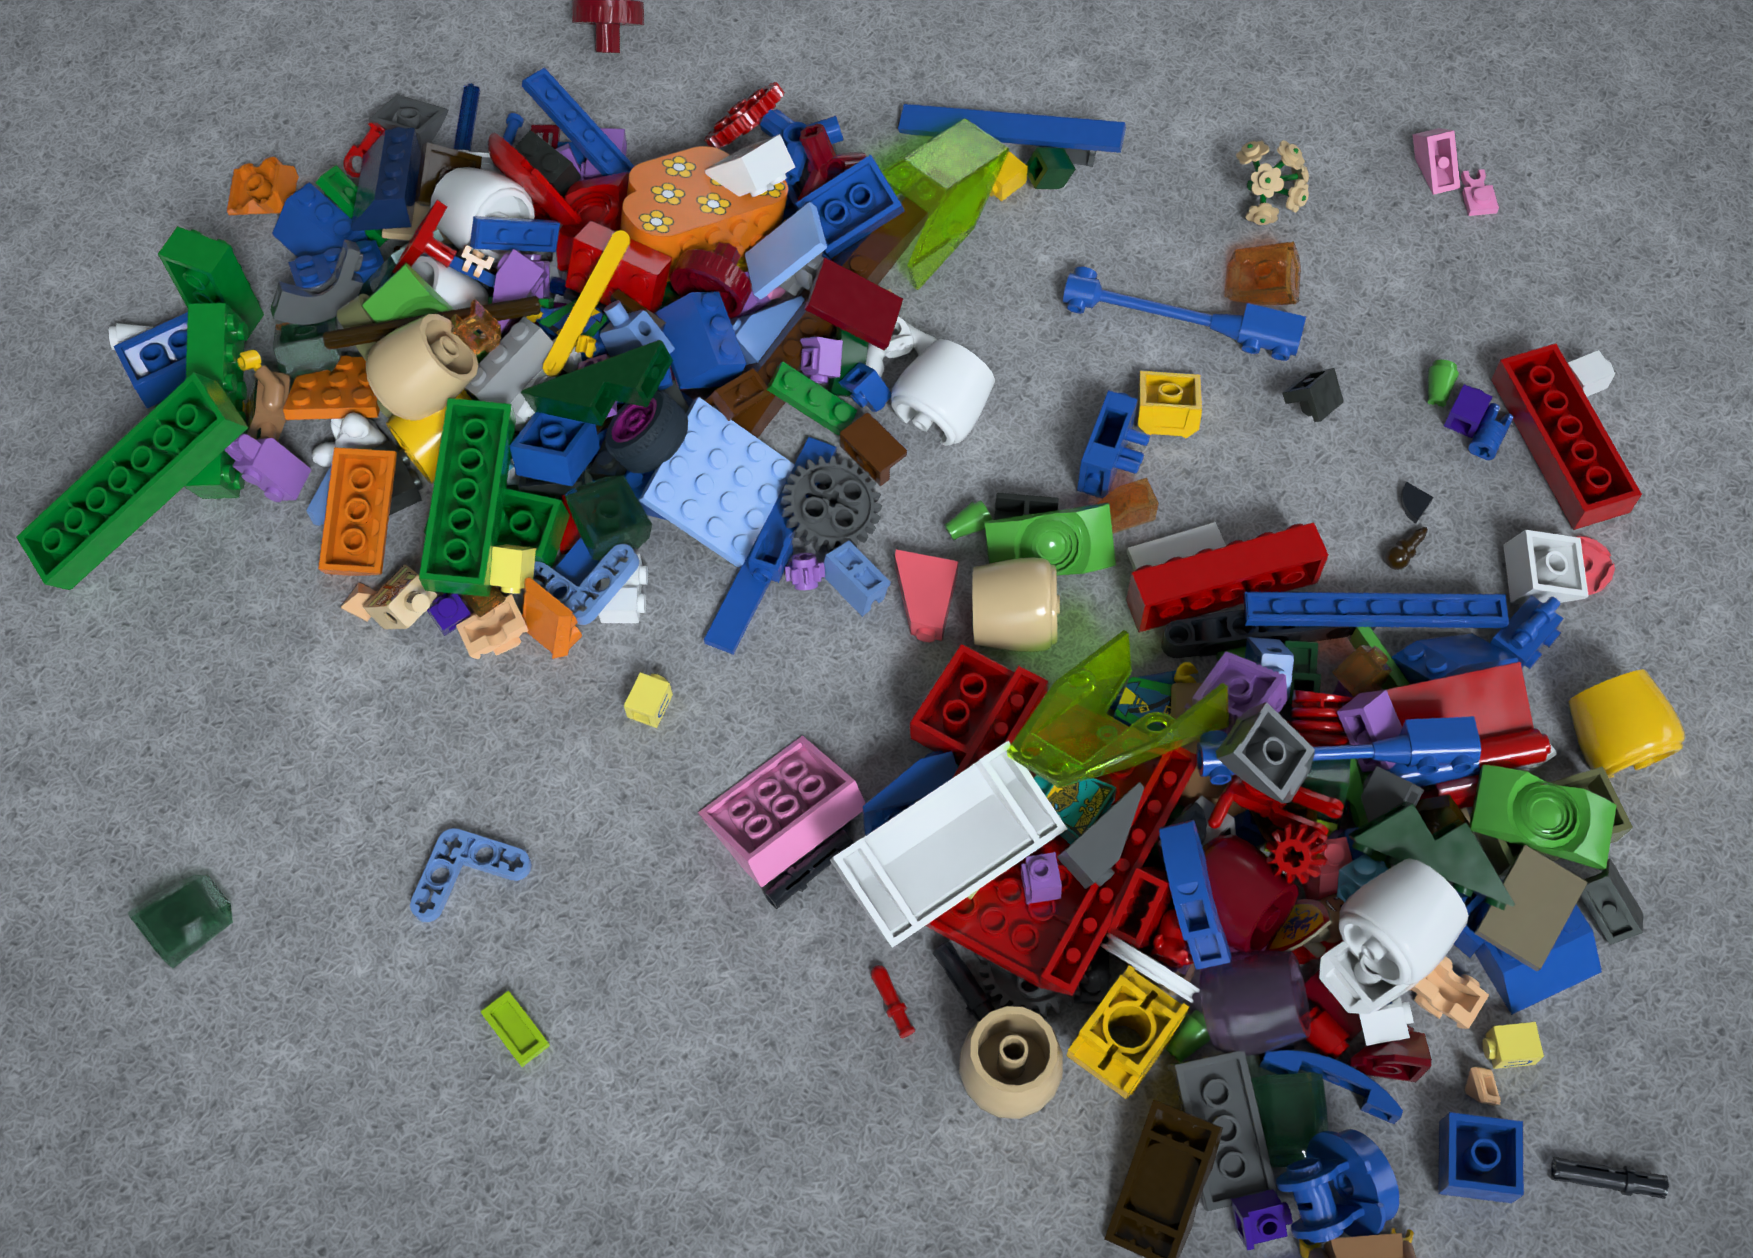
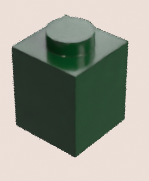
M1036 148L1026 163L1028 166L1027 175L1035 189L1063 188L1076 170L1064 148Z

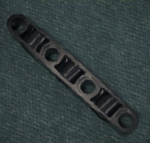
M1236 610L1171 621L1164 630L1161 648L1171 658L1204 657L1217 655V652L1246 646L1247 637L1279 639L1282 643L1283 641L1316 642L1348 637L1354 633L1356 627L1245 626L1244 610ZM1234 629H1242L1247 634H1239ZM1178 637L1181 638L1184 642L1176 643L1172 641L1170 638Z

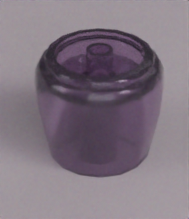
M1236 951L1231 952V963L1201 969L1199 988L1202 1011L1208 1034L1217 1051L1223 1053L1245 1051L1246 1057L1268 1053L1310 1037L1311 1018L1303 975L1293 952L1248 951L1243 953Z

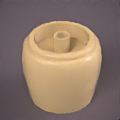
M439 314L425 315L395 329L371 347L366 361L367 380L374 395L394 415L411 421L421 420L444 409L447 406L448 398L455 399L476 376L478 370L476 353L469 339L451 320Z
M1018 558L973 567L972 603L975 645L1015 652H1040L1050 649L1052 644L1057 643V614H1060V595H1057V570L1055 565H1051L1048 560L1043 558Z
M1006 1006L991 1011L970 1029L960 1051L959 1074L967 1095L981 1110L998 1118L1020 1119L1039 1112L1055 1096L1063 1077V1052L1054 1030L1040 1014L1025 1007Z

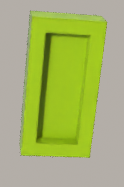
M509 990L480 1012L521 1067L525 1066L550 1046Z

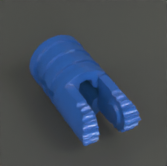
M1494 402L1488 406L1469 445L1471 454L1487 461L1495 458L1500 444L1514 419V416L1508 413L1499 422L1496 421L1495 418L1500 406Z

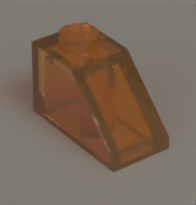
M1147 478L1119 486L1096 503H1109L1113 534L1154 521L1159 505Z
M1360 645L1332 673L1352 696L1356 697L1359 693L1380 691L1392 669L1386 664L1389 660L1388 657L1378 647L1374 646L1372 648L1371 646Z

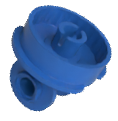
M1346 1129L1339 1133L1323 1131L1316 1134L1308 1144L1306 1159L1291 1163L1287 1166L1286 1172L1276 1178L1278 1190L1293 1192L1301 1218L1291 1225L1293 1236L1297 1239H1309L1311 1243L1335 1239L1343 1234V1232L1351 1237L1378 1235L1382 1231L1385 1222L1394 1218L1399 1208L1398 1184L1387 1158L1368 1136L1353 1129Z

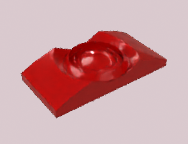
M629 172L577 181L569 188L565 195V201L583 221L579 225H563L559 229L557 262L560 271L568 270L574 238L590 221L615 232L620 230L623 201L627 197Z

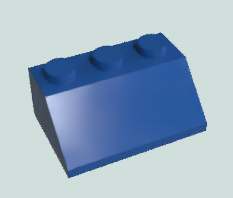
M871 155L796 203L799 210L809 202L817 207L827 245L825 252L830 258H833L905 211Z
M310 182L286 199L272 232V235L297 258L303 255H319L331 248L342 249L345 239L353 242L368 240L364 230L352 231V219Z
M691 292L654 313L666 322L663 333L675 348L670 353L673 359L671 368L679 389L722 387L741 376L747 363L719 292Z
M188 312L113 346L134 389L147 409L161 403L186 380Z
M1577 904L1539 971L1533 970L1487 941L1475 952L1476 957L1511 1015L1602 972L1594 932Z

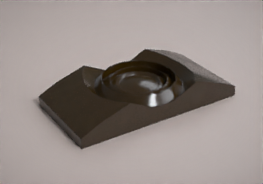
M1153 1100L1104 1240L1145 1258H1179L1192 1229L1202 1190L1213 1169L1223 1127L1160 1101Z

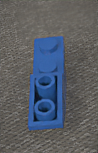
M1190 820L1160 827L1162 852L1173 903L1183 939L1188 942L1196 970L1231 963V952L1213 899L1206 858L1195 821Z

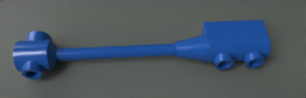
M1076 267L1074 273L1069 274L1063 296V302L1068 303L1067 309L1074 313H1084L1085 307L1092 309L1099 301L1208 326L1210 329L1236 340L1237 343L1243 344L1242 350L1244 352L1258 354L1260 348L1271 350L1272 358L1281 361L1289 360L1290 355L1296 356L1306 316L1247 303L1244 315H1210L1102 290L1100 281L1097 279V272L1087 267Z
M1474 716L1405 720L1399 736L1371 742V744L1313 747L1315 749L1313 761L1372 758V760L1405 764L1407 767L1417 766L1418 773L1422 775L1437 772L1439 765H1452L1453 772L1465 773L1474 768V763H1478L1481 756V742ZM1219 730L1209 731L1201 735L1196 750L1197 768L1200 777L1209 776L1210 782L1214 785L1226 784L1231 780V775H1236L1217 759L1216 750L1227 737V733Z

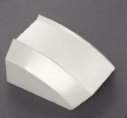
M1344 941L1325 953L1320 961L1319 979L1348 1013L1369 1015L1403 995L1418 983L1399 986L1382 980L1379 974H1373L1364 966L1366 956L1363 954L1360 960H1358ZM1383 956L1381 959L1386 964L1387 959Z

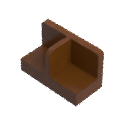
M753 368L715 390L705 402L711 406L716 405L728 421H735L749 408L766 399L771 393L766 390L768 386Z
M865 413L840 432L841 448L865 472H868V475L880 487L890 480V468L907 456V450L869 413Z

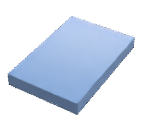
M811 202L807 203L745 253L753 293L759 299L767 296L827 248L817 207Z

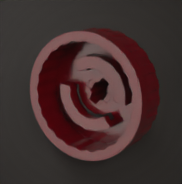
M572 0V23L596 25L597 53H620V26H644V2L633 0Z
M718 242L713 252L702 249H692L683 252L670 277L674 290L681 298L691 292H719L729 318L736 317L742 312L752 292L750 279L736 265L741 255L738 253L737 248L729 243Z

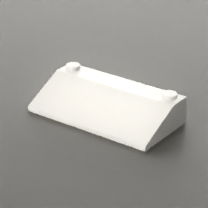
M1007 741L864 838H861L831 858L830 861L853 896L890 947L893 948L1067 830V827L1010 742Z

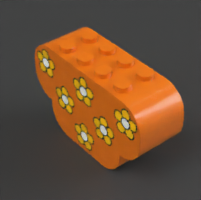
M708 146L693 147L639 163L632 168L629 173L627 197L624 199L622 206L620 230L627 232L630 239L672 257L668 282L682 253L687 250L702 249L713 252L716 244L721 242L729 243L736 247L741 257H744L746 252L782 224L788 194L787 182L783 180L772 186L769 183L766 185L768 190L755 197H752L750 193L737 196L705 173L707 168L728 157V153Z

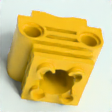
M1129 965L1082 1027L1078 1037L1068 1049L1066 1056L1120 1096L1127 1099L1130 1095H1133L1166 1048L1174 1032L1184 1019L1189 1006L1185 1003H1179L1135 972V968ZM1117 1026H1127L1139 1034L1143 1044L1135 1048H1125L1118 1045L1111 1038L1109 1030Z

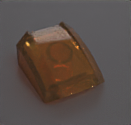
M1294 241L1236 249L1227 265L1225 297L1233 301L1257 305L1297 304L1300 301L1301 264Z

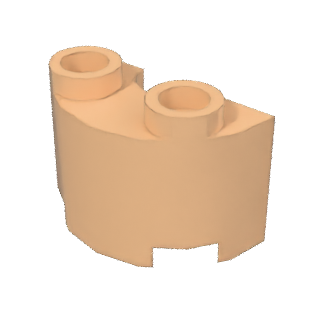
M512 594L495 600L492 604L493 608L484 615L481 612L472 613L469 618L456 625L470 657L480 659V654H487L492 651L497 656L520 645L521 640L519 637L523 632H528V628Z
M1445 956L1430 974L1420 980L1410 990L1417 993L1414 1001L1439 1019L1442 1014H1445L1457 1022V1028L1469 1029L1489 994L1480 988V983L1473 977L1466 974L1458 976L1454 973L1452 961Z

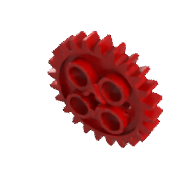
M777 82L758 89L748 98L742 99L727 110L728 114L713 126L714 129L708 133L704 141L709 147L717 149L729 145L740 135L747 134L762 122L763 116L770 109L773 110L776 107V103L781 100L785 92Z

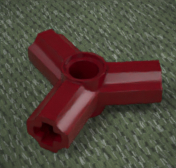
M817 123L807 126L800 132L801 136L799 138L809 159L808 172L810 175L797 202L866 158L865 153L835 154L824 125Z

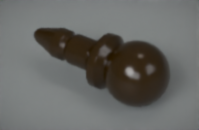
M1427 527L1414 531L1406 540L1400 539L1396 545L1391 546L1386 551L1385 562L1391 569L1401 570L1408 566L1410 559L1416 555L1415 548L1425 539L1428 532Z

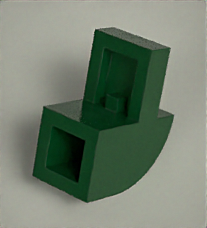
M1283 641V644L1294 655L1290 696L1284 706H1292L1294 690L1320 693L1321 674H1317L1318 643Z

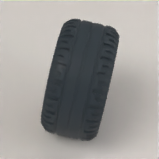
M657 390L648 407L625 403L618 410L607 428L606 448L624 468L632 473L639 474L653 471L663 462L668 461L682 445L688 430V417L685 411L667 393Z

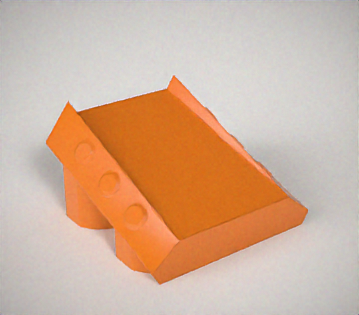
M273 156L266 158L258 167L248 163L238 169H234L227 206L228 215L281 213L286 199L296 192L299 176L295 167L283 165Z
M530 577L526 578L522 617L528 628L527 633L553 654L552 659L568 656L569 649L582 637L581 632L575 626L578 623L576 617L569 608Z

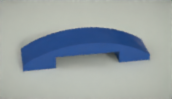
M1285 1050L1266 1052L1260 1062L1259 1067L1293 1081L1300 1069L1364 1097L1360 1108L1361 1111L1389 1123L1395 1124L1402 1116L1403 1110L1379 1084L1355 1068L1335 1059L1304 1051Z

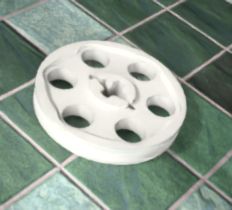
M1107 933L1108 942L1101 943L1100 946L1125 961L1148 978L1193 1003L1192 994L1195 992L1199 993V988L1141 951Z

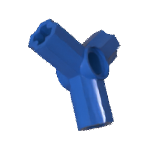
M770 109L763 116L760 123L761 130L769 137L781 135L795 165V168L785 173L787 184L794 185L795 182L800 180L806 160L808 159L799 138L801 136L800 132L803 129L817 123L822 124L831 144L844 140L836 116L808 125L802 122H794L778 109Z

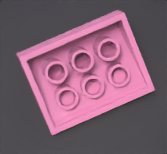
M802 735L699 811L698 814L744 871L762 888L860 814L866 802L856 781Z

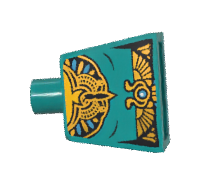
M1064 768L1060 772L1055 782L1039 773L1034 777V780L1067 827V830L1059 835L1069 844L1074 842L1100 818L1115 801L1116 787L1068 768Z

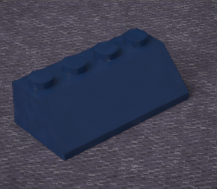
M396 127L385 130L363 155L351 224L352 231L412 227L421 159L415 128Z

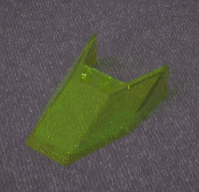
M966 118L880 169L896 196L901 193L929 214L907 264L912 285L916 290H919L974 230L1009 153L1007 146Z
M1123 630L1052 684L1008 748L1007 756L1058 788L1134 767L1196 741L1206 732L1220 731L1229 727L1228 685L1221 683L1177 719L1166 713L1152 712L1144 715L1128 727L1106 713L1132 673L1129 632ZM1153 722H1161L1166 725L1160 731H1152L1147 728Z

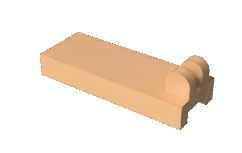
M464 245L457 254V256L465 259L461 270L468 272L471 264L474 263L477 266L473 276L479 278L483 268L490 270L494 258L487 256L485 260H482L485 254L475 249L470 254L472 248Z

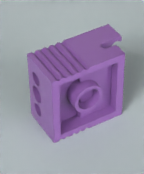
M1226 651L1192 697L1193 707L1189 706L1188 703L1185 705L1186 720L1213 731H1224L1228 735L1236 720L1251 707L1267 702L1279 713L1287 702L1286 675L1279 674L1277 671L1273 672L1272 669L1262 667L1260 664L1256 665L1255 662Z

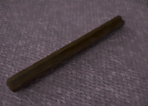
M533 296L432 314H439L451 320L460 328L537 315L540 313L541 307L538 297ZM425 315L326 331L322 336L323 343L327 350L378 342L395 329Z

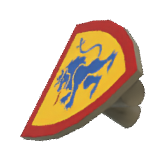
M1314 899L1296 900L1288 919L1269 942L1262 956L1264 958L1278 956L1303 945L1316 958L1321 957L1326 951V947L1321 942L1327 941L1330 938V931L1327 928L1332 923L1330 911L1322 902Z

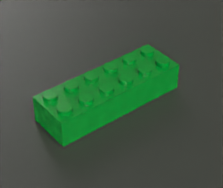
M226 303L188 304L186 379L193 372L218 381L246 423L243 400L247 398V386L243 381L244 371L240 369L237 359L241 357L240 353L244 352V341H247L249 337L248 325ZM224 450L184 487L202 499L239 498L240 490L244 489L245 480L242 478V474L233 467L235 459Z
M448 398L419 574V580L425 591L490 597L492 548L498 545L511 458L510 445L513 442L516 416L512 404Z

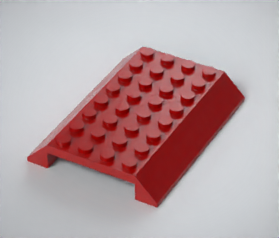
M1018 666L953 778L1009 741L1033 778L1039 773L1055 782L1060 772L1064 768H1068L1116 787L1115 801L1111 806L1140 782L1144 786V790L1119 861L1111 867L1115 873L1103 885L1099 887L1094 883L1085 889L1057 858L1070 845L1058 835L1028 856L1056 853L1062 884L1061 899L1026 904L1020 871L1021 864H1026L1025 857L981 887L972 899L965 898L925 926L1039 988L1073 996L1113 921L1135 869L1143 867L1160 835L1159 828L1165 826L1197 767L1196 754L1172 742L1164 750L1048 692V680Z

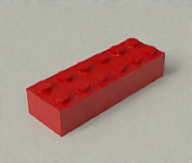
M1555 343L1501 359L1491 381L1508 412L1514 416V423L1572 529L1576 530L1630 513L1642 493L1558 345Z
M1314 522L1306 525L1301 523L1294 524L1286 530L1277 533L1265 532L1255 539L1244 542L1236 540L1230 542L1225 547L1215 550L1211 548L1203 549L1193 556L1171 558L1164 564L1153 567L1151 565L1141 566L1131 573L1126 602L1140 633L1168 625L1174 620L1194 618L1244 604L1243 596L1245 592H1287L1316 584L1320 579L1329 554Z

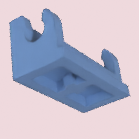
M850 541L825 555L824 578L862 617L870 611L871 605L875 600L878 603L884 600L887 588L891 582Z

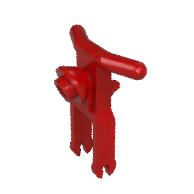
M1237 775L1232 777L1221 793L1208 819V825L1212 829L1219 828L1234 801L1244 808L1260 813V816L1264 818L1266 816L1269 817L1274 825L1284 828L1288 823H1292L1296 830H1298L1302 823L1307 824L1308 835H1311L1316 830L1319 831L1320 836L1315 840L1317 843L1325 842L1328 838L1326 835L1329 832L1328 828L1322 823L1313 822L1283 810L1286 803L1283 804L1270 798ZM1301 786L1292 799V802L1324 813L1331 818H1339L1343 814L1342 809L1344 805L1340 800L1327 797Z

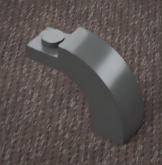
M344 240L333 274L327 281L318 286L303 288L279 281L270 309L273 319L291 324L309 325L324 322L337 316V310L356 298L363 285L360 275L354 273V271L358 272L360 270L363 260V254H360L357 243Z

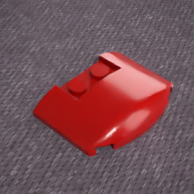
M495 132L489 136L488 151L492 161L506 177L517 182L525 189L533 203L539 204L553 220H556L561 225H579L583 221L536 168H533L513 146Z

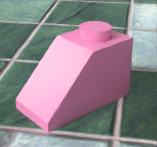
M1437 128L1412 134L1415 160L1432 194L1459 189L1460 180L1454 131Z

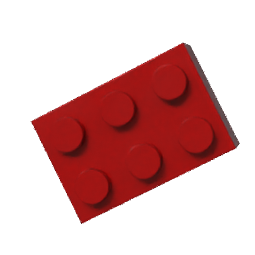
M590 221L576 235L573 241L565 287L581 294L615 231ZM630 239V244L599 302L608 306L611 304V295L619 289L650 312H657L662 306L672 257Z
M961 644L911 720V739L934 752L942 751L946 753L952 751L956 764L960 765L1015 672Z

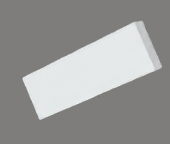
M1216 522L1129 547L1127 548V555L1135 571L1144 565H1151L1153 567L1164 564L1174 557L1185 558L1193 556L1203 549L1211 548L1215 550L1225 547L1226 544Z

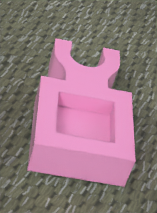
M1478 170V179H1472L1469 176V171H1463L1461 179L1466 187H1464L1462 195L1468 216L1496 214L1499 206L1493 185L1485 186L1484 184L1486 178L1485 170Z

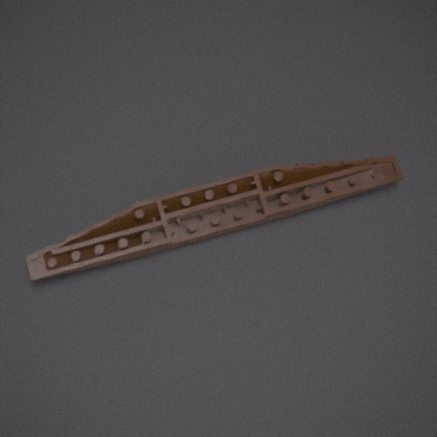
M932 170L899 198L905 210L903 213L840 252L831 260L878 285L955 188L958 181L936 170ZM804 288L799 296H802L805 301L759 362L746 365L742 374L754 368L767 386L777 365L781 362H785L802 374L801 360L802 349L804 348L800 340L810 337L833 338L837 332V326L804 310L810 294L809 290ZM771 393L766 399L749 408L734 422L758 438L786 402Z

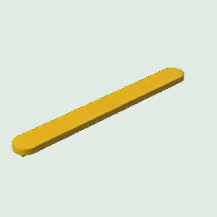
M622 230L616 231L609 240L543 363V371L546 375L556 377L565 366L577 343L578 336L582 334L630 244V237L627 232Z

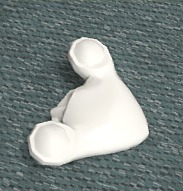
M898 317L890 344L885 350L868 343L866 365L873 368L881 377L884 372L882 361L884 357L896 358L909 353L913 347L918 355H920L937 339L914 328Z
M353 412L347 414L345 418L331 419L330 425L335 442H325L316 446L312 452V458L318 465L330 467L333 460L334 447L371 450L388 442V439L378 429L374 421Z

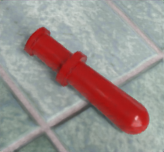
M882 965L874 966L871 970V978L888 1008L886 1011L887 1016L893 1018L900 1038L912 1035L916 1029L911 1025L905 1013L907 1007L905 1003L900 1002L887 969Z

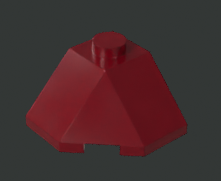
M1407 1026L1410 1038L1365 1046L1347 1062V1065L1367 1076L1416 1083L1431 1068L1432 1059L1425 1033L1414 1032L1413 1027Z

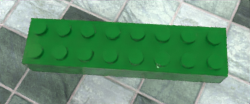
M193 372L16 536L45 585L66 590L73 589L248 429V426L218 381Z

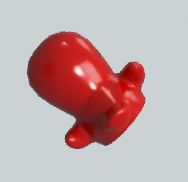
M1170 909L1164 913L1161 919V925L1158 935L1154 938V948L1150 956L1166 966L1182 968L1183 965H1190L1194 962L1192 955L1187 952L1188 942L1183 939L1176 910Z

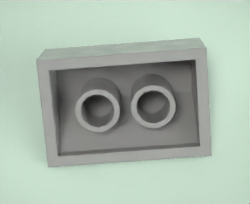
M523 317L478 364L476 376L464 390L475 401L510 404L543 369V363L554 343L539 326Z

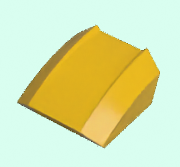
M1139 371L1138 427L1149 435L1183 436L1185 439L1197 432L1200 428L1202 415L1201 375Z

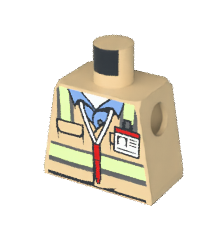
M404 564L363 605V608L384 629H407L433 604L432 602L438 598V595L432 591H425L419 580V575Z

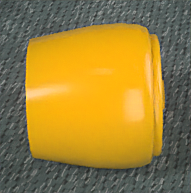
M465 390L455 398L472 400ZM446 407L426 418L416 421L406 420L393 414L386 422L388 429L427 481L431 484L434 483Z
M1644 669L1625 673L1601 682L1578 693L1568 701L1578 743L1591 770L1603 766L1609 779L1613 778L1615 773L1632 765L1635 771L1646 768L1672 756L1683 748L1682 742L1685 740V732L1682 723L1671 703Z

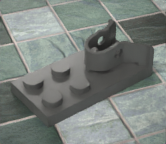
M1233 1049L1227 1053L1181 1063L1167 1064L1168 1071L1174 1072L1182 1111L1223 1127L1213 1169L1201 1193L1204 1209L1212 1211L1232 1206L1231 1199L1272 1189L1277 1194L1245 1051Z

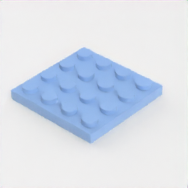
M698 397L693 400L686 413L688 417V430L682 445L668 461L663 462L655 469L639 501L734 566L741 568L795 464L734 421H728L720 411Z

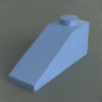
M802 296L786 299L730 320L746 360V365L759 362L805 301Z

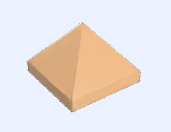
M358 583L341 608L368 622L371 616L363 608V605L377 591Z
M1472 1067L1465 1087L1466 1094L1482 1104L1501 1105L1493 1072L1490 1069Z

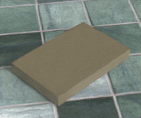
M1524 845L1502 882L1515 905L1512 907L1507 904L1505 910L1489 905L1474 934L1533 970L1539 971L1588 882Z

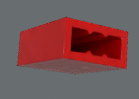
M1157 866L1138 867L1135 869L1108 929V933L1137 948L1153 945L1164 913L1175 907L1165 870Z

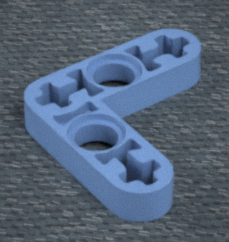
M618 544L610 549L579 587L545 563L535 562L534 577L536 575L543 576L547 583L544 586L539 580L535 579L534 581L551 595H553L557 588L567 587L565 596L557 600L573 612L577 619V624L586 625L591 623L637 570L639 557L630 545ZM621 557L625 559L628 558L627 562L625 563L621 561L618 562V560ZM611 568L614 572H617L615 576L610 571ZM609 578L610 583L606 589L601 591L595 589L600 579ZM589 593H592V595H593L596 599L593 600L591 597L588 596V594H589ZM580 605L582 607H587L584 612H582L581 610L578 611L577 608Z
M455 828L448 829L439 836L411 898V911L421 922L436 920L446 905L463 865L509 880H521L531 871L532 864L528 854L520 848ZM455 838H458L461 847H454L450 858L452 861H455L452 864L446 860L449 854V848L446 843L453 842ZM485 847L493 849L494 854L490 861L480 863L476 860V854L480 849ZM501 851H504L502 855L505 860L515 861L517 857H520L523 867H516L514 872L511 871L509 864L500 861ZM439 868H446L450 872L448 879L440 884L434 883L432 881L434 871ZM429 886L435 890L431 898V902L435 907L433 910L427 909L425 913H422L423 910L419 904L420 902L426 903L431 893L425 888Z

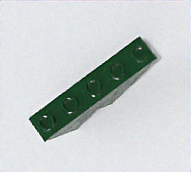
M657 340L521 391V394L534 412L602 426L615 401L648 407L673 359L663 341Z
M1404 801L1348 834L1349 838L1354 841L1352 848L1372 856L1374 850L1387 855L1385 861L1392 865H1397L1405 859L1418 860L1430 866L1445 879L1452 881V887L1460 893L1470 897L1473 891L1486 895L1484 902L1501 910H1505L1507 904L1512 907L1515 905L1469 826L1464 821L1457 819L1431 834L1414 804Z

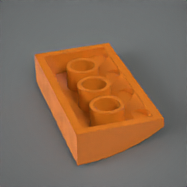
M334 447L318 567L323 573L347 576L382 575L396 466V451Z

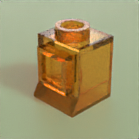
M476 299L471 302L470 315L462 320L457 314L451 317V333L458 336L476 355L484 350L487 353L491 352L499 345L501 325ZM480 329L483 333L477 337L473 332Z

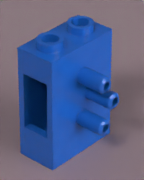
M1108 390L1081 460L1077 491L1106 500L1118 469L1134 474L1138 472L1144 454L1126 448L1128 441L1147 446L1150 439L1149 434L1133 430L1138 399L1132 398L1126 393H1116Z

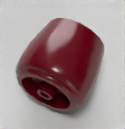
M1221 835L1213 838L1202 847L1206 858L1213 899L1229 947L1252 956L1268 945L1280 931L1295 906L1298 897V887L1293 882H1286V874L1284 872L1275 876L1274 870L1278 866L1266 863L1268 856L1256 846L1237 835Z

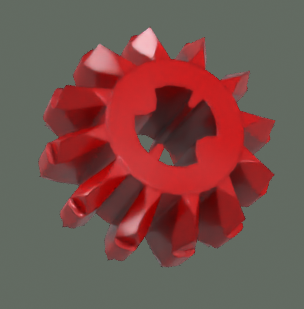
M1292 823L1286 824L1284 832L1277 829L1272 834L1275 841H1269L1266 844V849L1274 853L1266 858V863H1277L1278 867L1274 870V875H1280L1284 871L1287 873V883H1292L1296 876L1301 884L1309 881V875L1317 878L1321 874L1319 866H1324L1328 861L1324 855L1320 854L1327 849V844H1316L1315 842L1320 836L1319 831L1316 830L1311 835H1308V827L1304 823L1299 826L1298 830H1296ZM1293 848L1296 852L1302 851L1303 856L1300 859L1298 855H1291L1290 851Z

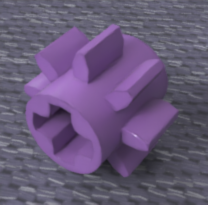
M813 553L793 555L789 566H785L786 581H792V585L797 590L815 589L818 587V582H821V578L825 577L824 562H818Z

